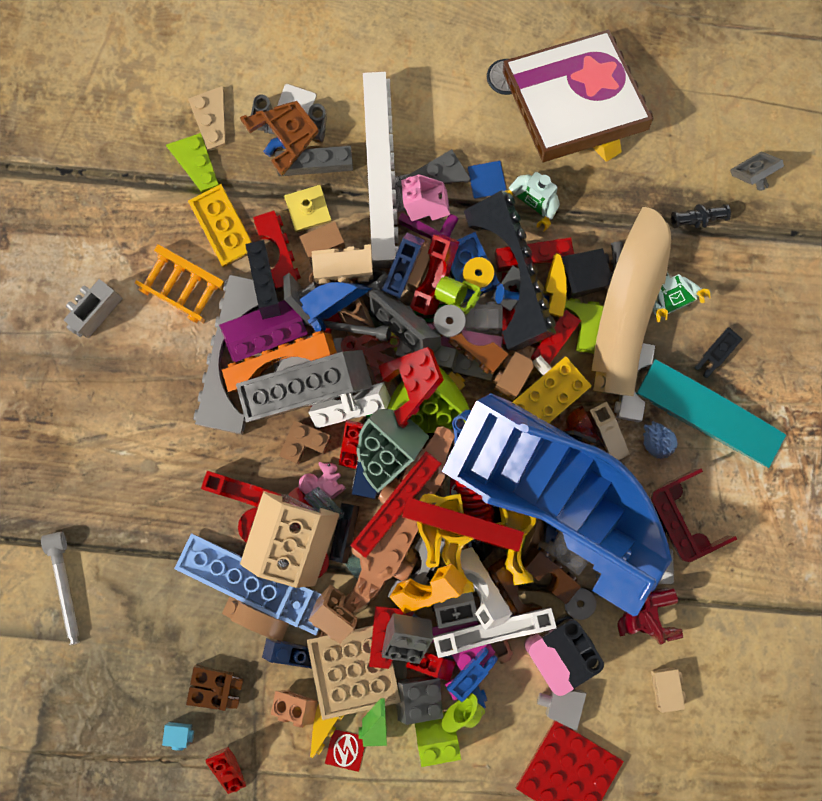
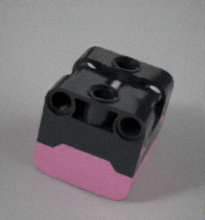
M562 615L555 619V629L539 632L533 636L530 635L524 642L526 651L553 693L558 696L569 693L600 673L604 668V662L592 640L585 633L582 626L569 615Z

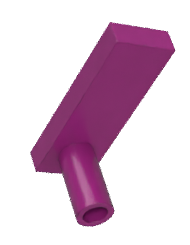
M401 213L398 218V224L432 241L433 235H444L451 238L450 235L459 218L453 214L448 215L440 232L418 220L411 221L410 217L404 213Z

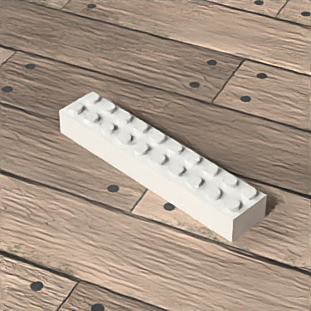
M386 72L363 73L373 268H391L399 246H395V243H398V227H394V225H397V208H393V206H396V190H392V188H395V171H391L394 170V152H391L393 151V134H389L392 133L390 78L386 79Z

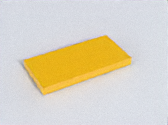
M222 184L188 200L222 267L247 256L245 244L252 243Z

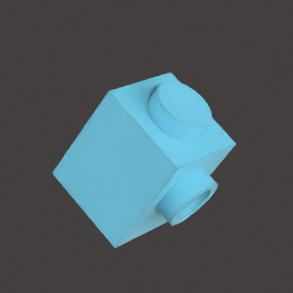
M168 722L164 727L162 746H171L172 750L178 751L187 748L194 738V730H191L192 724Z

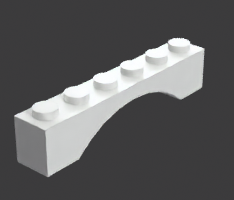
M547 607L511 616L504 624L485 630L482 624L435 635L433 639L437 656L440 658L486 644L555 629L556 624L552 608Z

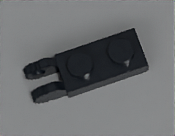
M727 327L702 355L703 357L694 368L696 370L701 369L708 360L712 365L703 374L705 378H708L743 339L730 327Z

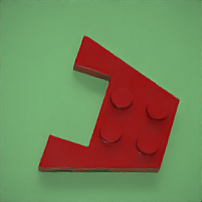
M426 347L379 366L382 378L387 382L401 374L409 401L395 410L394 413L398 425L405 428L409 424L407 420L412 414L416 415L420 410L419 406L425 399L428 400L444 381L433 350Z

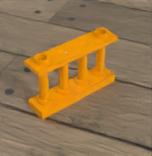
M157 244L154 251L158 254V261L144 284L137 280L135 281V284L139 287L138 291L147 296L150 293L188 315L187 318L197 324L200 321L204 324L206 320L199 315L214 290L220 289L223 291L224 281ZM170 261L175 264V269L159 293L153 290L151 286L164 264ZM186 270L191 273V279L177 302L167 298L181 272L184 273ZM202 279L207 282L208 287L192 312L183 306L197 282H200Z

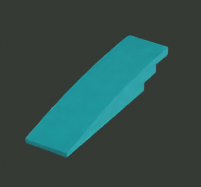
M656 359L650 366L636 393L652 402L651 404L666 411L670 416L766 468H770L786 437L785 433Z

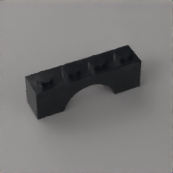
M261 240L247 243L245 245L262 320L281 316L265 242Z

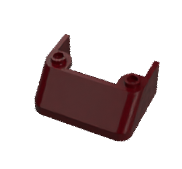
M702 468L694 469L667 482L651 494V502L679 558L685 562H693L737 540L736 536L727 535L710 543L708 537L702 533L691 535L675 503V500L679 499L683 494L681 482L702 473Z

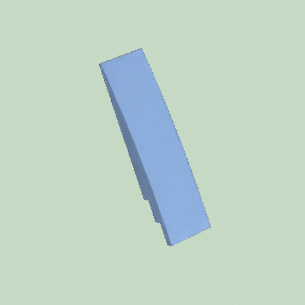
M191 533L174 568L175 570L276 619L285 621L311 634H318L320 629L316 628L309 621V617L321 593L309 587L295 588L257 577L240 565L242 556Z

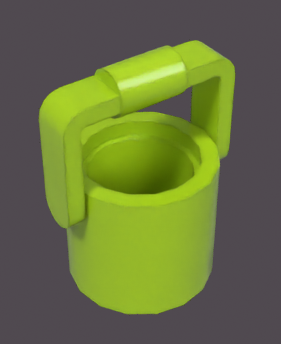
M447 276L440 279L435 289V298L448 305L457 306L464 314H468L474 308L481 294L480 287L467 281L461 283ZM467 288L475 291L466 307H460L466 297Z

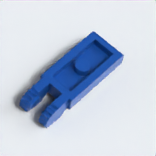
M486 647L481 649L475 659L473 658L446 687L461 702L489 674L488 671L498 660L493 655L487 660L484 667L480 664L489 652Z

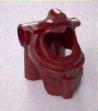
M663 588L652 591L637 616H632L625 611L617 623L619 636H626V633L632 635L640 631L650 635L659 645L665 643L666 640L669 642L682 639L683 630L675 627H662L658 615V608L678 603L675 589Z

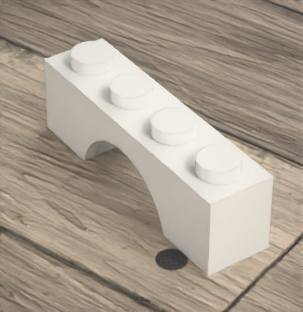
M643 343L638 370L652 364L655 345ZM635 391L634 396L620 395L619 402L616 401L614 413H617L616 418L634 422L642 421L645 401L639 398Z
M384 382L372 385L373 388L354 395L356 411L345 413L342 400L332 399L312 405L309 414L315 427L320 428L370 415L380 409H387L391 397Z
M470 547L461 550L460 561L462 570L466 578L473 582L474 588L480 597V607L475 613L485 630L504 624L512 615L509 606L505 603L474 549Z

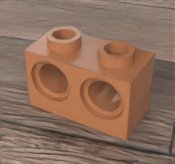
M288 690L275 691L271 715L277 716L279 721H291L293 726L304 728L305 725L314 723L318 700Z

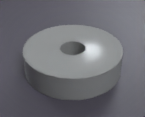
M445 305L438 309L434 316V327L440 335L454 337L464 329L465 315L460 308L454 305ZM446 319H453V323L447 324Z
M580 588L567 605L564 603V607L571 617L584 620L594 613L596 600L590 591ZM579 600L583 601L582 607L577 606Z

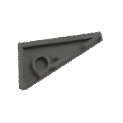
M452 149L401 179L404 180L419 174L441 181L444 184H452L454 182L468 183L471 180ZM401 180L396 182L397 187H402Z

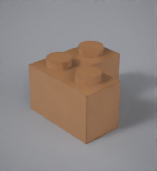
M294 420L279 456L299 464L306 447L324 454L331 436Z
M330 584L316 600L309 621L316 628L325 632L330 639L341 644L355 629L358 618L343 607L346 596Z

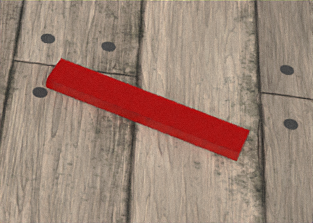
M426 451L350 546L367 558L403 513L407 497L414 499L442 463Z
M407 497L402 518L516 552L520 551L524 535L523 531Z

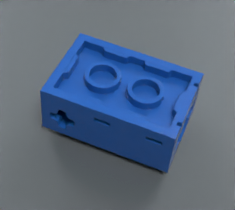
M476 232L457 240L460 243L450 275L452 279L461 283L464 281V266L470 259L482 257L488 260ZM480 270L475 271V275L481 276L482 272ZM495 272L492 282L487 287L480 289V296L496 289L500 284ZM467 288V294L463 303L469 301L475 291Z

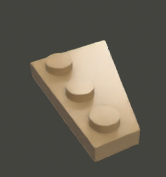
M220 86L188 99L208 152L226 145L224 87Z

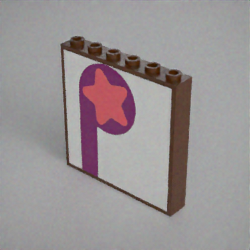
M609 30L503 61V75L542 163L650 130L653 114L651 110H648L645 97L640 94L638 83L636 80H633L630 67L625 64L623 53L619 51L616 39Z

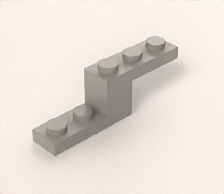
M399 340L396 356L402 357L413 353L407 345ZM441 346L434 353L438 366L442 370L492 382L494 373L491 374L489 372L486 374L479 368V363L475 360L473 362L470 361L463 354H459L456 349Z

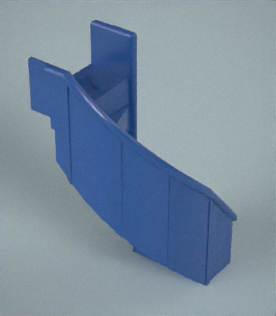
M492 393L476 401L442 472L481 495L483 501L487 504L541 519L563 532L567 548L594 564L593 569L601 573L592 591L632 616H637L649 594L656 589L672 561L662 524L643 486L627 467L609 453L576 440L520 406Z

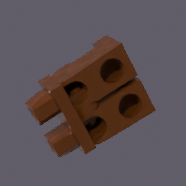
M196 664L193 667L186 705L226 711L227 708L237 709L240 697L232 696L230 692L231 688L241 690L244 679L234 676V672L207 668Z

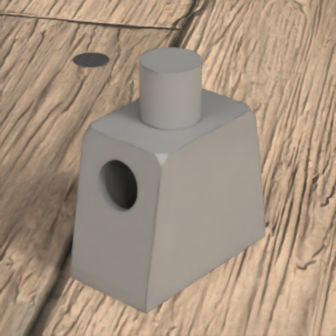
M573 689L563 696H558L551 690L550 695L539 693L537 704L547 707V717L577 730L587 693L583 690Z

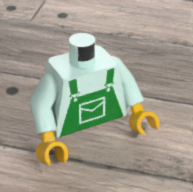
M535 172L532 176L529 174L520 175L510 185L509 191L506 190L504 192L512 196L514 193L521 201L542 216H545L536 225L538 228L543 223L545 225L544 232L551 226L550 219H553L560 205L558 195L556 194L557 186L551 182L549 176L541 175L538 172Z
M667 272L665 284H662L652 310L656 315V321L660 322L661 317L668 320L669 313L697 300V297H699L700 303H705L704 296L710 299V291L702 289L680 274L670 278Z

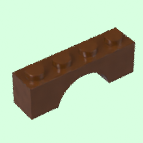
M506 555L487 568L490 578L500 590L499 593L504 601L507 602L512 616L543 609L542 606L533 602L527 604L521 602L518 596V585H514L513 574L505 566Z

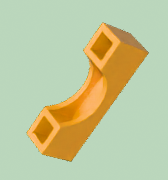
M453 564L438 568L430 581L431 586L422 585L413 579H408L396 585L390 598L404 614L411 611L415 612L420 608L430 607L432 604L442 603L447 599L459 597L464 591L463 588L467 580Z

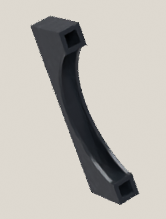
M501 190L464 210V214L469 228L476 231L488 230L497 234L508 244L517 260L521 280L519 300L512 320L506 330L502 331L507 349L517 352L556 334L554 328L555 321L550 316L548 310L550 308L549 303L544 298L543 285L537 276L538 269L531 258L532 251L525 240L526 233L520 225V215L514 206V197Z

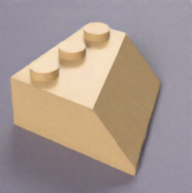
M371 244L364 245V249L361 250L353 246L347 247L343 250L344 252H340L339 249L312 251L315 282H319L320 285L330 283V281L350 283V280H357L358 283H368L369 280L373 279Z

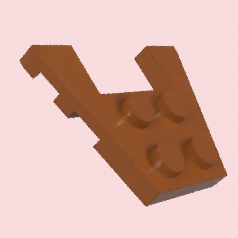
M298 101L276 106L269 111H258L251 116L244 115L240 117L241 122L250 134L267 123L286 148V151L271 160L281 176L287 172L319 133L317 126Z

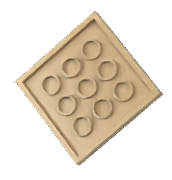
M373 625L354 629L341 644L330 639L328 635L307 640L322 720L372 709L380 698H385V706L401 702L393 662L389 669L369 667Z

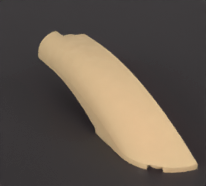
M642 207L627 237L611 279L602 311L592 364V371H596L594 391L634 396L643 340L655 301L662 284H665L671 248L670 227L663 219V215L651 208Z

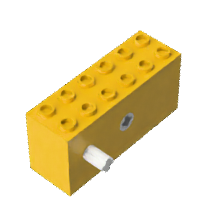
M540 355L532 363L543 376L512 403L550 423L592 385L566 356L551 368Z

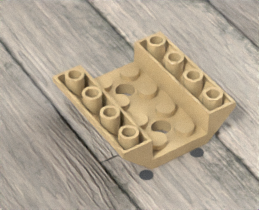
M263 491L240 565L257 577L291 587L315 586L339 513L320 508L319 512L282 502V496ZM296 522L301 525V528L298 531H292L289 526ZM280 559H286L289 562V565L286 567H280L278 565V561Z

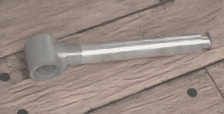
M63 531L43 535L41 537L43 552L47 556H51L67 638L70 639L69 645H75L80 643L77 637L79 632L62 554L67 549L66 537Z

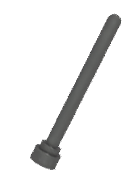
M303 319L304 325L312 326L311 324H307ZM322 320L326 329L373 335L379 338L380 341L386 342L391 338V326L382 325L381 327L372 328Z

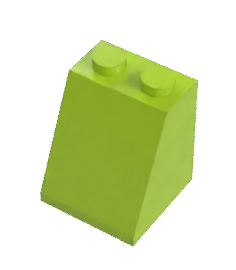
M442 719L415 723L421 767L461 760L456 731L453 733L444 731Z

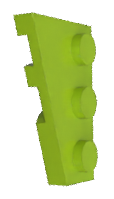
M201 133L166 144L168 150L202 193L219 185Z

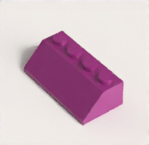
M283 300L279 302L281 316L262 320L260 310H256L219 324L232 360L237 362L307 335L301 316Z

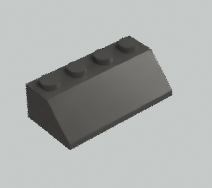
M372 290L369 292L372 315L383 325L391 326L392 333L413 352L429 347L435 353L441 348L440 334L435 329L432 330L423 318L416 316L409 306H405L401 302L400 298L382 290Z

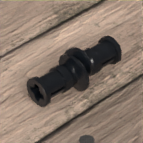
M697 204L694 210L680 213L674 211L671 213L673 228H679L682 225H694L695 228H699L702 225L703 228H706L708 222H715L717 220L729 221L731 218V209L728 204H723L722 207H708L706 209L702 204Z

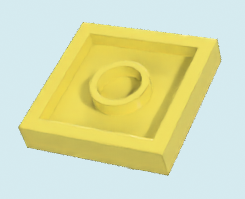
M320 185L284 195L295 232L332 222Z

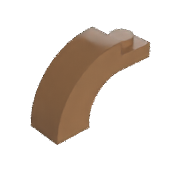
M231 596L222 612L231 621L278 641H282L289 626V623L276 619Z

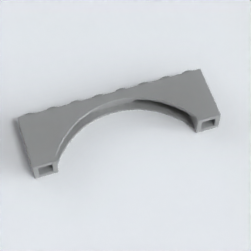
M229 275V279L224 282L223 290L226 292L224 298L220 300L219 309H221L220 317L217 316L215 321L217 331L216 335H213L211 339L212 353H209L207 356L206 364L209 366L207 372L203 374L202 383H204L203 391L200 390L198 395L200 405L199 409L195 410L194 420L198 426L243 435L246 425L245 416L234 406L223 383L221 362L226 342L219 324L254 312L259 307L253 280Z

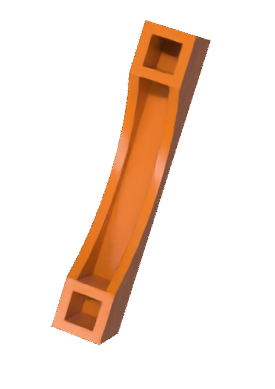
M318 331L313 333L311 338L302 337L296 339L294 344L289 345V343L278 346V350H266L261 352V356L245 358V362L228 364V368L222 370L228 392H238L237 383L260 377L267 368L283 359L301 357L313 361L336 354L337 351L332 334Z

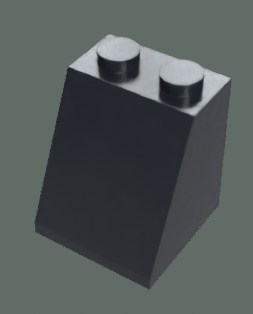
M603 248L561 257L566 276V296L568 301L571 298L575 299L609 289L614 272L609 269V256L607 253H604Z

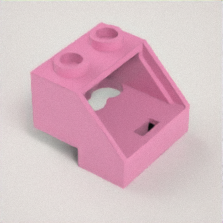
M419 174L401 180L403 204L411 221L429 215L433 221L450 215L447 189L443 182Z

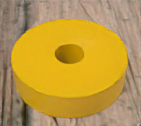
M482 257L470 259L463 269L464 281L480 287V289L487 287L494 277L492 264ZM480 270L482 275L476 276L475 271Z

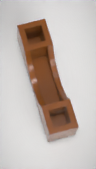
M447 318L446 323L452 324L453 319ZM462 332L457 336L447 337L449 339L448 343L452 347L463 350L465 352L463 355L473 362L475 360L479 363V368L486 374L489 372L493 374L508 356V353L494 342L484 346L471 344L464 338Z

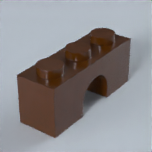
M532 547L522 560L523 567L538 581L545 574L551 573L552 579L546 589L567 605L581 587L576 582L578 578L569 571L566 574L562 570L564 566L557 560L552 562L549 559L551 555L543 548L538 550Z

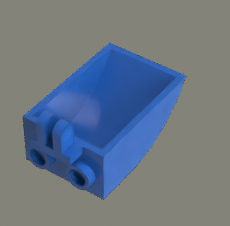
M327 283L318 286L302 297L300 301L303 311L310 317L307 320L308 323L312 325L316 332H325L326 326L322 320H328L373 288L356 283Z

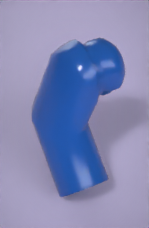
M276 137L271 139L263 152L271 157L278 147L286 148Z

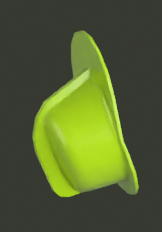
M471 693L463 702L459 700L447 709L443 715L442 727L448 733H453L462 727H475L486 711L478 703L476 695Z

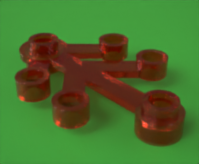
M351 335L346 336L341 342L342 351L363 350V354L366 355L374 373L375 382H384L385 380L378 381L376 379V376L381 374L377 360L384 363L394 360L395 358L380 352L390 347H398L400 344L399 338L391 336L388 342L384 341L367 348L362 346V344L371 340L378 341L379 338H374L372 335H363L359 338ZM395 338L397 339L398 343L396 345H392L390 343V340ZM349 342L354 343V348H347V344Z

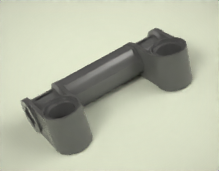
M259 94L254 98L251 115L256 114L258 111L272 110L271 102L266 95ZM261 102H267V106L265 108H258V105ZM313 104L309 109L308 116L319 130L314 139L323 143L327 120L326 110L321 104ZM316 111L323 112L319 118H315L313 114ZM267 123L257 129L264 131V133L274 134Z

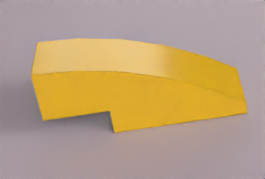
M556 254L553 256L543 293L550 295V308L548 309L550 315L560 318L563 317L567 290L561 255Z

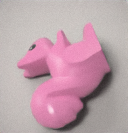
M319 462V466L324 474L319 478L312 473L303 475L298 483L299 489L305 495L315 493L321 498L332 500L346 488L343 484L337 483L341 475L339 473L334 474L337 470L335 464Z

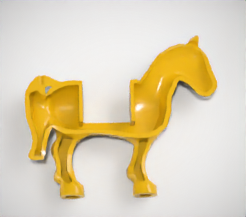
M428 493L422 495L419 500L429 504L436 502V506L464 514L461 494L439 497ZM499 507L502 522L496 524L524 532L520 551L516 552L508 549L505 562L506 569L513 574L514 585L534 582L533 576L525 570L521 561V548L525 536L536 524V518ZM416 522L428 551L426 566L429 568L439 566L440 545L443 538L445 546L442 550V558L445 564H453L467 580L463 593L475 592L473 582L466 578L460 561L463 545L473 539Z

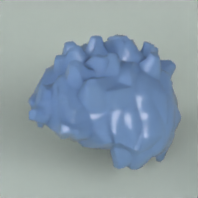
M652 421V425H644L646 432L643 434V443L646 450L655 458L663 459L671 456L678 445L675 433Z

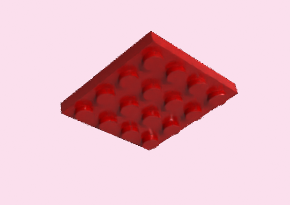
M554 720L515 788L535 801H602L624 761L575 730Z

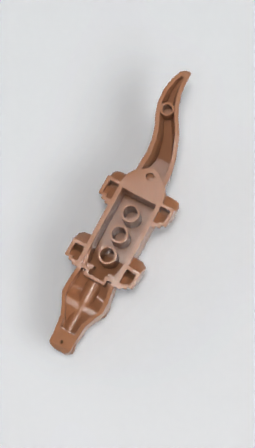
M443 426L437 427L426 448L406 467L403 479L426 451L442 463L414 498L416 500H420L424 494L436 495L447 478V474L443 473L442 470L447 462L455 436L453 431ZM394 478L382 489L379 495V500L382 504L385 503L403 479ZM401 514L367 558L363 557L352 547V554L360 559L362 570L353 590L346 596L343 607L353 615L361 612L374 601L391 577L401 581L409 578L419 559L416 556L417 553L411 548L419 534L415 521L402 518ZM321 630L320 637L327 636V634Z

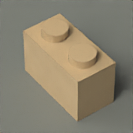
M675 667L652 670L651 675L657 710L661 713L684 710V703H687L685 692L681 689V684L683 683L682 673Z

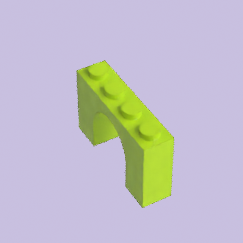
M571 298L569 301L566 300L564 311H569L581 320L578 325L579 332L576 351L594 354L604 307L599 306L598 302L589 301L586 304L580 303L579 299Z

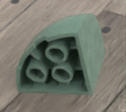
M391 409L375 411L365 422L358 436V462L362 464L365 478L377 492H380L415 460L429 438L410 418L407 420L409 424L405 428L400 427L394 413L395 410Z

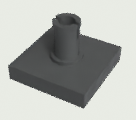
M761 151L730 169V172L737 179L751 185L756 184L757 190L762 191L765 190V187H769L766 177L784 167L782 159Z
M288 273L283 276L284 300L309 324L307 320L310 317L303 311L300 299L319 285L314 281L303 288Z

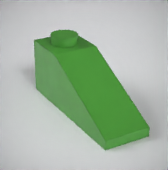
M380 698L362 719V727H359V739H363V747L387 746L385 698Z

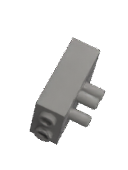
M100 279L91 289L86 286L80 288V292L85 296L77 295L75 297L77 305L72 302L66 304V308L71 311L64 319L68 324L66 328L79 337L83 335L89 338L123 299Z

